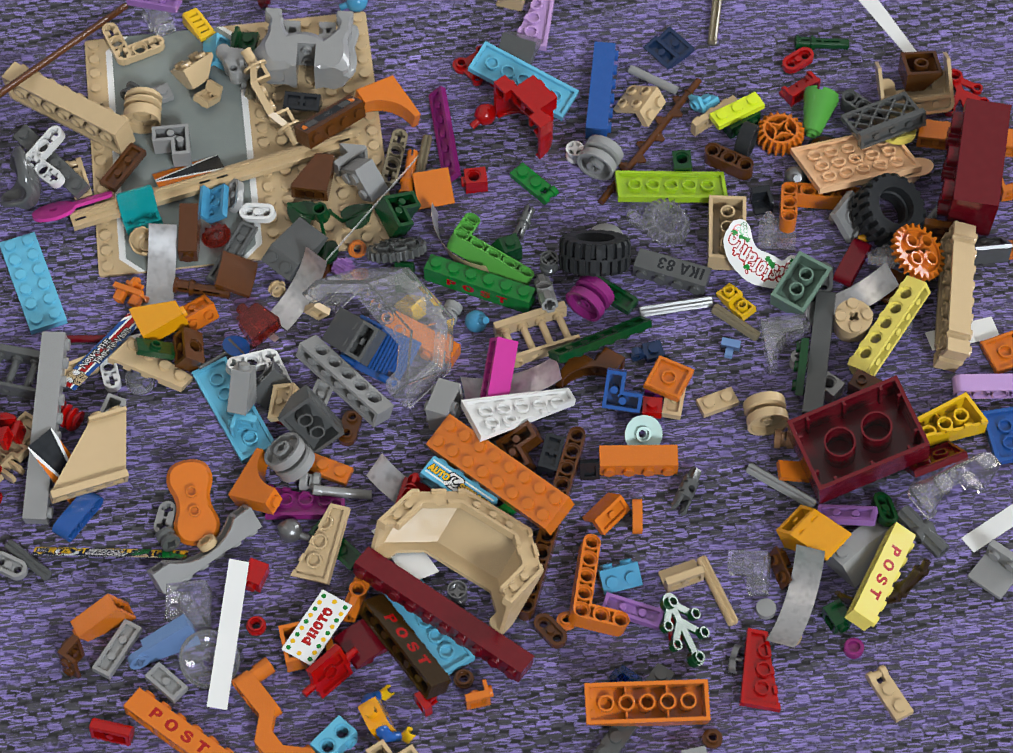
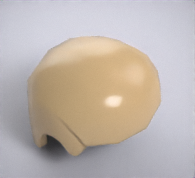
M145 226L135 228L129 235L130 247L136 254L148 256L149 229Z

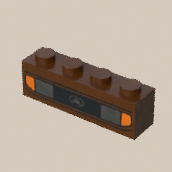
M349 94L294 126L297 142L312 149L366 117L363 101Z

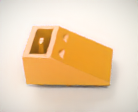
M800 505L776 529L784 548L796 551V544L822 550L825 551V561L852 535L851 532L815 508Z

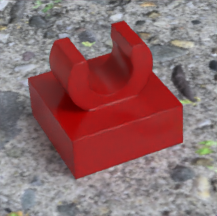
M420 691L414 694V701L423 715L428 717L433 714L432 706L438 702L436 700L437 696L426 700Z

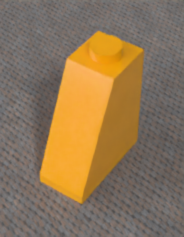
M176 300L129 309L144 339L161 340L189 324L186 316H188L186 309L183 305L179 306Z

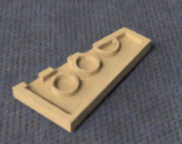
M131 336L108 358V363L120 364L127 371H131V369L141 373L142 377L147 379L154 378L158 380L159 384L182 392L191 383L193 376L182 369L175 367L167 359L136 355L135 339Z
M330 503L318 524L315 535H312L306 551L302 553L296 569H293L290 576L330 585L351 511L349 507Z

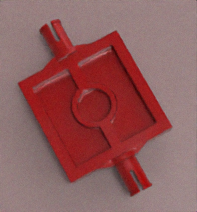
M335 644L306 669L310 678V684L301 690L302 694L307 698L316 690L318 696L322 699L325 698L353 674L350 660L359 654L358 650L353 646L344 654L342 648Z

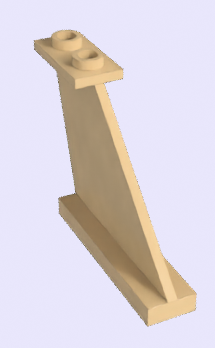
M114 406L109 411L102 413L97 411L90 414L87 419L86 429L53 489L50 491L49 497L52 504L128 482L129 473L126 468V406Z

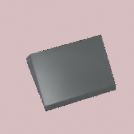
M507 30L502 32L499 48L532 65L542 40Z
M1003 236L977 239L975 244L977 255L974 264L1008 262L1012 251V243Z

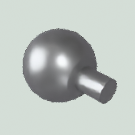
M797 166L789 167L784 173L785 182L804 183L806 180L805 173Z
M286 519L277 526L280 538L288 543L296 542L298 539L308 542L311 536L302 531L301 524L295 519Z

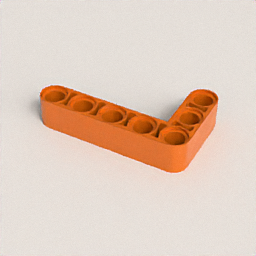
M783 183L779 200L780 231L783 233L795 231L798 207L833 210L847 191L853 190L856 194L860 187H850L819 194L812 183Z
M587 534L578 550L568 620L575 627L618 637L624 634L630 618L623 611L592 604L601 540L595 534Z

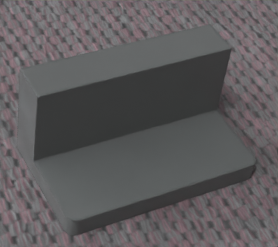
M273 362L256 379V402L265 409L270 405L273 385L291 383L280 372V366L276 362Z

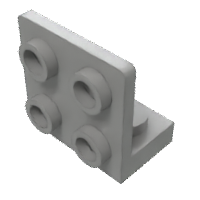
M992 539L984 556L968 574V579L999 600L1002 599L1013 585V552Z

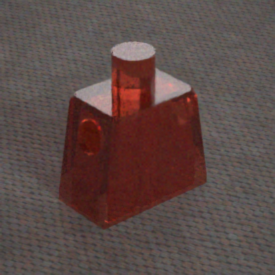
M241 303L236 308V312L239 314L236 318L238 327L253 349L282 328L279 317L259 303H254L249 308L244 303Z

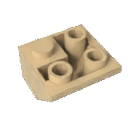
M195 51L188 56L189 59L186 61L182 60L174 65L175 68L170 72L187 89H195L209 78L213 59L212 52Z

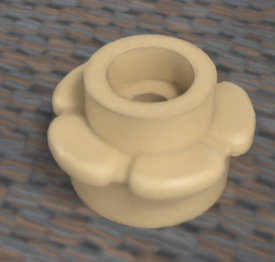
M275 280L271 282L268 292L276 298L283 296L286 292L284 281Z

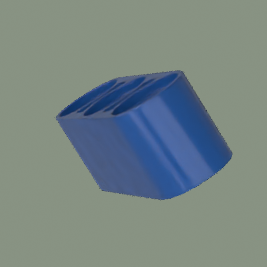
M95 492L76 497L56 520L52 527V532L68 542L73 541L100 509L104 501L103 497Z

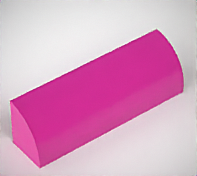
M502 337L490 338L480 398L510 394L518 341Z

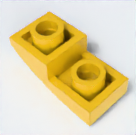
M728 283L716 292V296L743 321L756 312V306L745 299L742 291L731 283Z

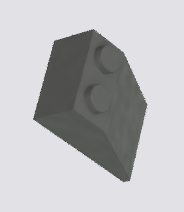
M299 217L271 244L261 260L286 280L292 282L302 262L305 248L308 247L318 254L328 237L302 217Z

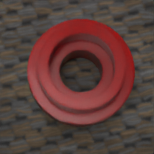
M259 616L251 617L246 623L247 632L253 636L263 634L266 630L265 620ZM256 624L260 625V627L257 629L253 628V626Z

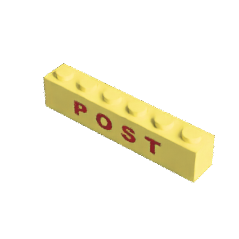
M898 522L894 523L886 531L844 617L863 631L870 626L874 627L879 621L880 617L878 614L887 604L885 599L894 589L892 584L899 578L901 574L899 570L908 560L906 555L911 552L915 545L913 541L916 535Z

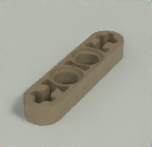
M395 129L392 132L381 173L388 188L398 179L408 139L407 132L402 129ZM398 137H401L400 143H396ZM397 149L400 154H394L391 150ZM388 163H394L397 167L390 168ZM388 174L391 175L390 181L387 180Z

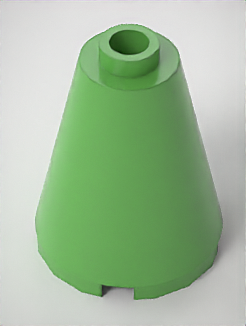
M816 85L805 88L803 128L807 137L816 138L824 130L839 102V95L834 90L823 87V90L817 89Z

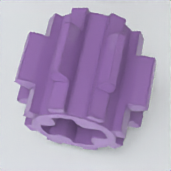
M340 257L333 263L331 272L335 274L334 277L338 280L349 281L356 271V266L353 265V261L346 257L344 259Z

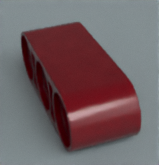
M854 238L835 271L833 281L851 287L866 261L872 245Z

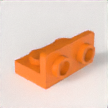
M205 294L184 305L188 313L186 319L189 323L185 327L197 331L219 318L214 302Z

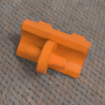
M135 276L131 280H126V285L116 281L112 285L116 289L113 299L117 303L124 304L126 298L130 297L127 304L130 307H138L142 302L148 303L150 299L144 296V285L141 284L139 277Z

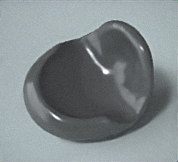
M16 146L10 155V168L16 173L17 180L11 189L2 194L0 204L5 208L18 207L28 210L32 209L40 199L41 181L35 169L26 162L24 149Z

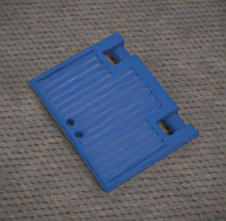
M361 314V319L386 333V337L367 367L348 357L343 352L339 356L350 364L351 367L397 389L420 343ZM388 371L396 374L394 379L386 376Z

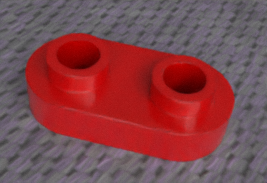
M801 47L786 56L782 61L783 71L788 74H794L810 65L814 59L813 50L808 47Z

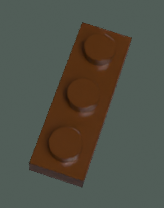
M130 143L99 181L100 185L116 193L147 155L146 150Z

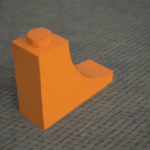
M393 75L356 90L355 97L363 101L365 113L371 111L389 112L406 120L411 127L419 125L420 112Z
M256 448L228 495L236 506L240 507L245 504L251 507L252 510L273 515L279 507L282 497L274 487L266 484L265 476L268 465L264 461L265 452L263 449Z

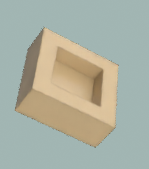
M314 301L305 306L304 313L316 320H321L329 316L331 309L318 301Z

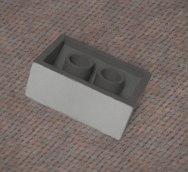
M307 385L290 396L278 416V420L290 432L297 433L304 443L316 454L345 434L342 421Z

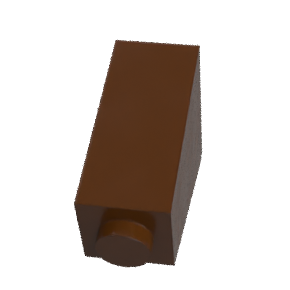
M316 153L291 183L292 197L328 201L334 175L335 155Z
M180 203L178 255L180 261L192 262L199 259L202 222L198 203Z

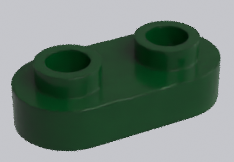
M875 493L871 499V505L878 508L877 520L882 526L891 527L898 520V514L893 501L886 493Z

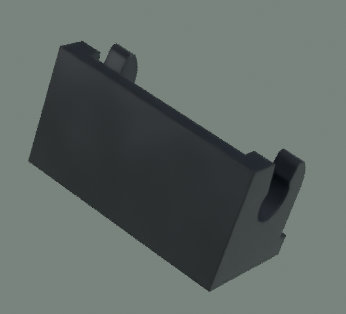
M285 91L283 109L288 107L289 110L318 113L323 104L321 94Z
M546 433L535 472L537 475L541 476L542 472L548 473V478L553 477L554 472L558 468L566 437Z

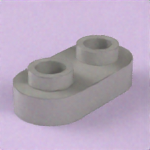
M233 179L228 184V211L233 214L239 212L243 205L244 183L238 179Z
M0 551V562H4L3 565H0V574L16 581L24 579L28 574L26 563L15 556ZM16 570H21L20 573H15Z

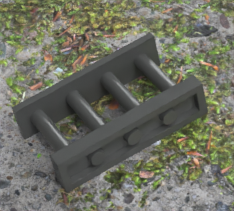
M0 343V364L3 360L12 361L5 382L0 381L1 394L35 400L36 388L31 386L38 369L40 351ZM22 363L31 365L23 386L13 384L19 365Z

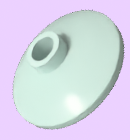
M639 415L631 419L624 433L627 445H660L663 435L660 423L648 415ZM641 430L644 431L643 437L639 436V432Z

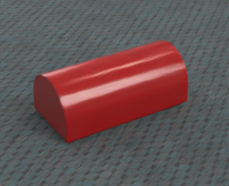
M93 718L89 725L91 738L131 746L135 732L134 726L99 718Z

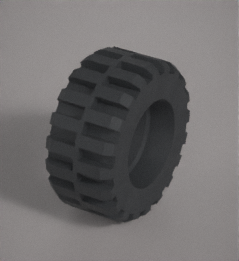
M884 173L864 184L854 195V200L852 201V207L854 208L852 210V217H855L854 223L859 227L861 235L864 234L869 242L873 241L879 247L883 245L884 248H890L893 244L890 241L894 238L893 234L906 224L910 225L913 223L914 226L920 224V227L924 225L925 218L923 217L926 216V209L923 207L925 206L924 199H921L920 196L922 194L919 190L915 189V185L912 182L909 183L907 181V178L899 177L898 174L894 173L891 175ZM880 198L888 200L895 207L898 214V224L891 222L884 216L879 204Z
M594 229L571 231L563 234L559 240V266L567 273L593 277L614 276L626 272L630 267L631 240L627 235L620 232Z

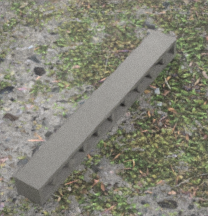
M42 331L30 444L50 428L61 440L59 424L63 423L61 406L65 404L63 387L67 385V376L64 375L65 369H68L69 358L66 356L67 351H70L71 340L68 339L65 332ZM29 450L22 519L25 524H49L54 513L49 497L50 491L53 489V481Z

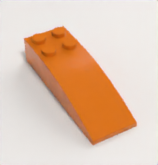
M708 679L584 683L586 725L708 724L711 720Z

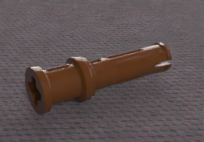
M175 277L173 283V293L175 294L177 292L187 293L189 296L205 294L206 296L229 299L231 295L229 291L217 288L214 285L196 283L194 279L189 281Z

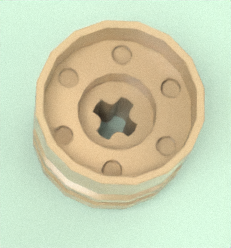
M135 87L128 90L124 96L123 115L129 119L133 132L149 134L152 133V127L161 126V94L149 87Z

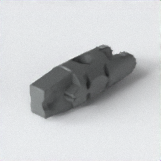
M698 468L690 469L688 474L684 475L670 507L675 509L682 501L679 509V514L682 516L686 515L699 486L698 481L702 471Z

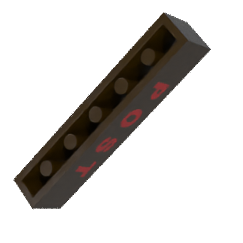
M384 594L365 599L359 612L360 616L424 698L428 700L446 693L451 678L440 666L437 659L428 651L425 644L417 637L414 630L406 623L403 616L394 608L391 601Z

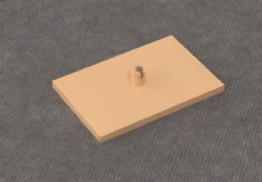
M853 135L790 148V154L819 194L863 185L884 173L904 176L921 172L922 169L920 163L905 144L895 145L883 141L861 150L857 139Z

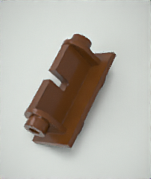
M775 546L766 557L776 577V581L781 590H784L792 581L793 567H786L791 565L787 552Z

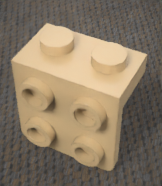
M631 85L626 89L613 109L616 113L636 114L642 126L649 127L666 101L657 86Z

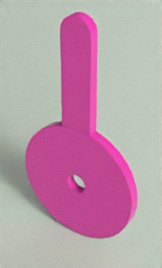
M107 191L74 202L57 201L36 209L32 213V218L36 222L59 220L72 214L76 208L111 198L113 194L112 191Z

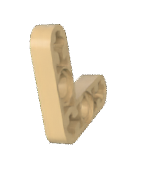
M109 22L102 26L103 37L119 65L126 66L158 54L165 49L164 39L159 35L127 45L115 23ZM109 30L113 32L114 36L111 37ZM117 41L122 43L120 46L117 47L112 45L114 42ZM138 48L145 49L142 53L136 52ZM123 51V54L126 58H123L120 52Z

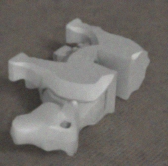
M265 8V21L269 23L268 31L259 46L252 52L258 61L265 59L267 62L265 67L272 79L266 83L285 84L297 88L299 65L314 66L315 89L323 87L337 89L344 86L353 77L357 66L355 46L359 37V29L356 25H353V11H337L336 22H319V35H316L315 33L301 32V21L284 20L281 8ZM219 44L216 49V56L222 63L231 84L237 85L241 83L242 89H246L250 74L245 75L243 73L244 69L248 67L244 57L241 55V51L244 49L233 48L228 44ZM262 68L258 70L259 77L265 75Z

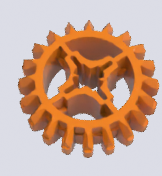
M777 111L775 115L771 112L768 116L764 115L763 119L758 122V146H762V151L767 150L768 154L774 152L775 157L778 153L782 157L785 153L790 156V148L802 146L805 130L802 127V122H798V117L793 118L792 113L786 115L785 111L783 114H779Z

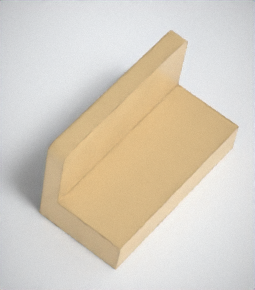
M692 559L658 572V575L666 592L669 593L703 581L705 571L702 565L698 566L696 561Z

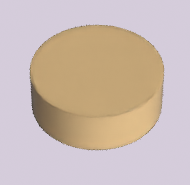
M208 534L199 540L197 547L202 553H205L214 548L218 540L213 534Z

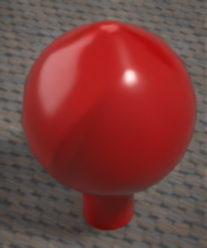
M485 103L475 109V119L469 124L472 129H475L480 124L490 125L496 118L494 105Z

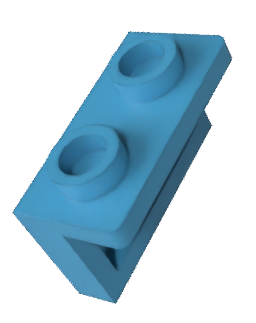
M225 183L213 189H209L205 185L200 186V217L210 225L227 218L229 186Z
M627 558L620 560V564L612 566V563L600 565L601 569H598L596 573L599 575L603 594L606 595L607 592L614 593L643 585L638 562Z

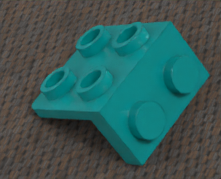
M151 185L142 186L116 195L122 222L128 236L135 228L145 226L149 229V223L163 224Z

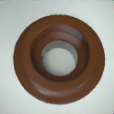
M467 669L457 671L453 678L454 684L460 689H468L474 683V676ZM463 677L468 679L466 682L460 681Z
M708 729L703 733L702 742L704 746L709 749H716L721 746L723 736L720 731ZM709 736H715L716 740H710Z

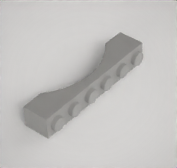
M243 504L227 516L221 532L216 537L218 542L210 551L205 553L199 552L194 556L180 560H162L146 572L158 591L163 594L171 593L177 588V585L189 581L197 571L206 569L210 562L222 558L226 551L238 547L242 540L254 536L262 525L252 508Z

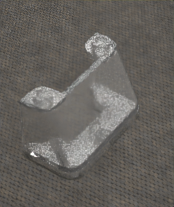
M989 452L979 453L945 466L913 482L908 488L907 494L926 519L929 520L935 517L937 514L936 508L943 495L949 492L953 486L960 484L965 491L969 488H975L978 494L986 491L1001 463Z

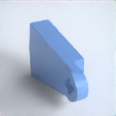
M182 614L140 640L143 647L131 653L127 660L131 669L138 670L150 663L198 646L201 643L192 622L185 614Z

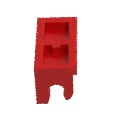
M806 72L807 75L788 88L786 86L781 87L782 90L779 91V95L791 107L804 99L806 87L816 85L817 89H819L821 79L817 78L813 72Z

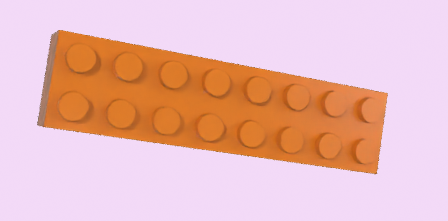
M450 413L426 443L431 452L444 459L455 469L460 470L469 479L474 480L486 491L550 536L575 505L569 496L490 441L484 440L480 442L473 429Z

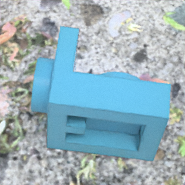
M693 94L688 96L690 107L695 112L706 113L709 108L720 103L718 96L705 94L701 97Z

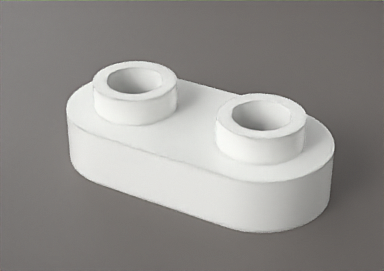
M246 203L239 210V214L245 222L270 223L276 218V211L271 204Z

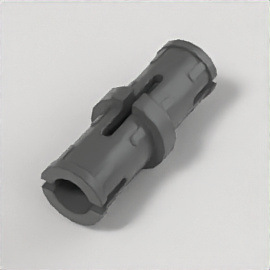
M530 205L524 206L521 216L516 221L517 225L513 233L519 234L518 239L520 241L523 240L526 230L530 227V220L535 213L534 207H531L528 212Z

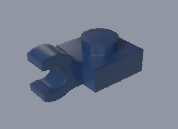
M660 340L642 343L641 348H632V354H630L632 362L645 359L646 363L656 361L659 355L666 356Z

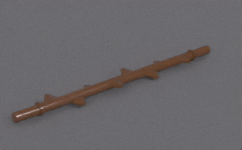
M696 78L688 89H685L682 96H673L672 99L676 104L665 117H655L658 126L646 141L636 142L639 150L628 163L620 162L618 166L621 171H631L637 163H645L646 159L643 155L653 142H664L665 138L662 135V131L673 118L683 116L680 109L689 99L688 96L693 94L702 83L701 79ZM615 179L607 186L606 191L598 199L599 204L604 205L609 197L616 192Z

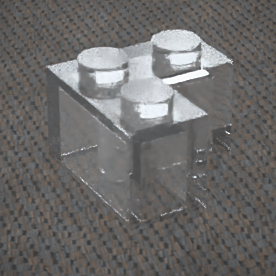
M728 550L727 570L729 575L747 576L746 590L749 596H769L771 556L769 552Z

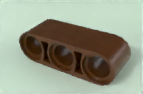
M708 143L705 146L704 162L707 165L745 181L752 177L754 162L751 158L717 143Z

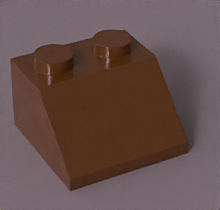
M936 51L900 53L898 71L905 92L923 91L943 76Z

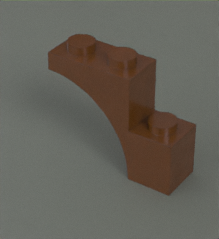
M605 347L602 352L597 353L594 360L586 355L568 359L564 363V367L560 369L562 379L555 383V387L558 389L564 388L573 380L584 376L596 375L606 377L608 367L624 368L625 357Z

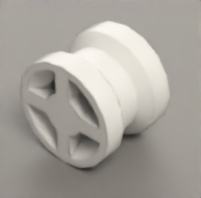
M571 141L566 145V159L568 162L577 163V157L584 148L582 143Z

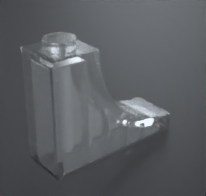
M805 313L760 318L759 331L761 332L760 337L768 376H776L777 359L787 346L800 341L801 338H807L808 332L811 331L810 321L806 320Z

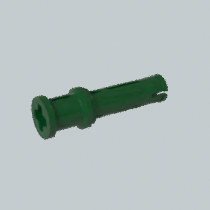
M796 34L794 49L798 50L801 47H808L812 50H848L849 39L816 38L814 35L804 37Z

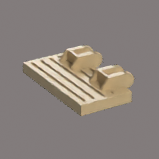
M26 411L17 418V420L22 421L26 428L22 444H16L12 441L9 451L3 450L0 446V465L2 467L0 482L4 478L11 483L17 481L16 477L9 472L11 469L21 475L26 472L21 465L13 461L16 460L21 463L29 455L28 446L31 440L33 415Z

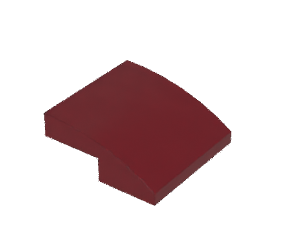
M364 619L349 626L333 639L342 648L344 654L353 646L358 650L359 654L350 660L356 669L372 663L375 657L388 651Z

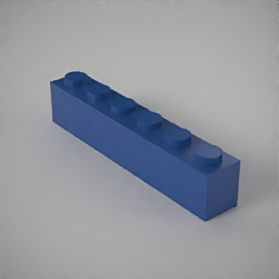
M594 42L585 138H589L592 135L607 137V133H611L612 122H609V118H613V108H610V104H614L615 93L611 92L616 87V79H613V75H617V65H614V61H618L619 51L615 50L616 43Z

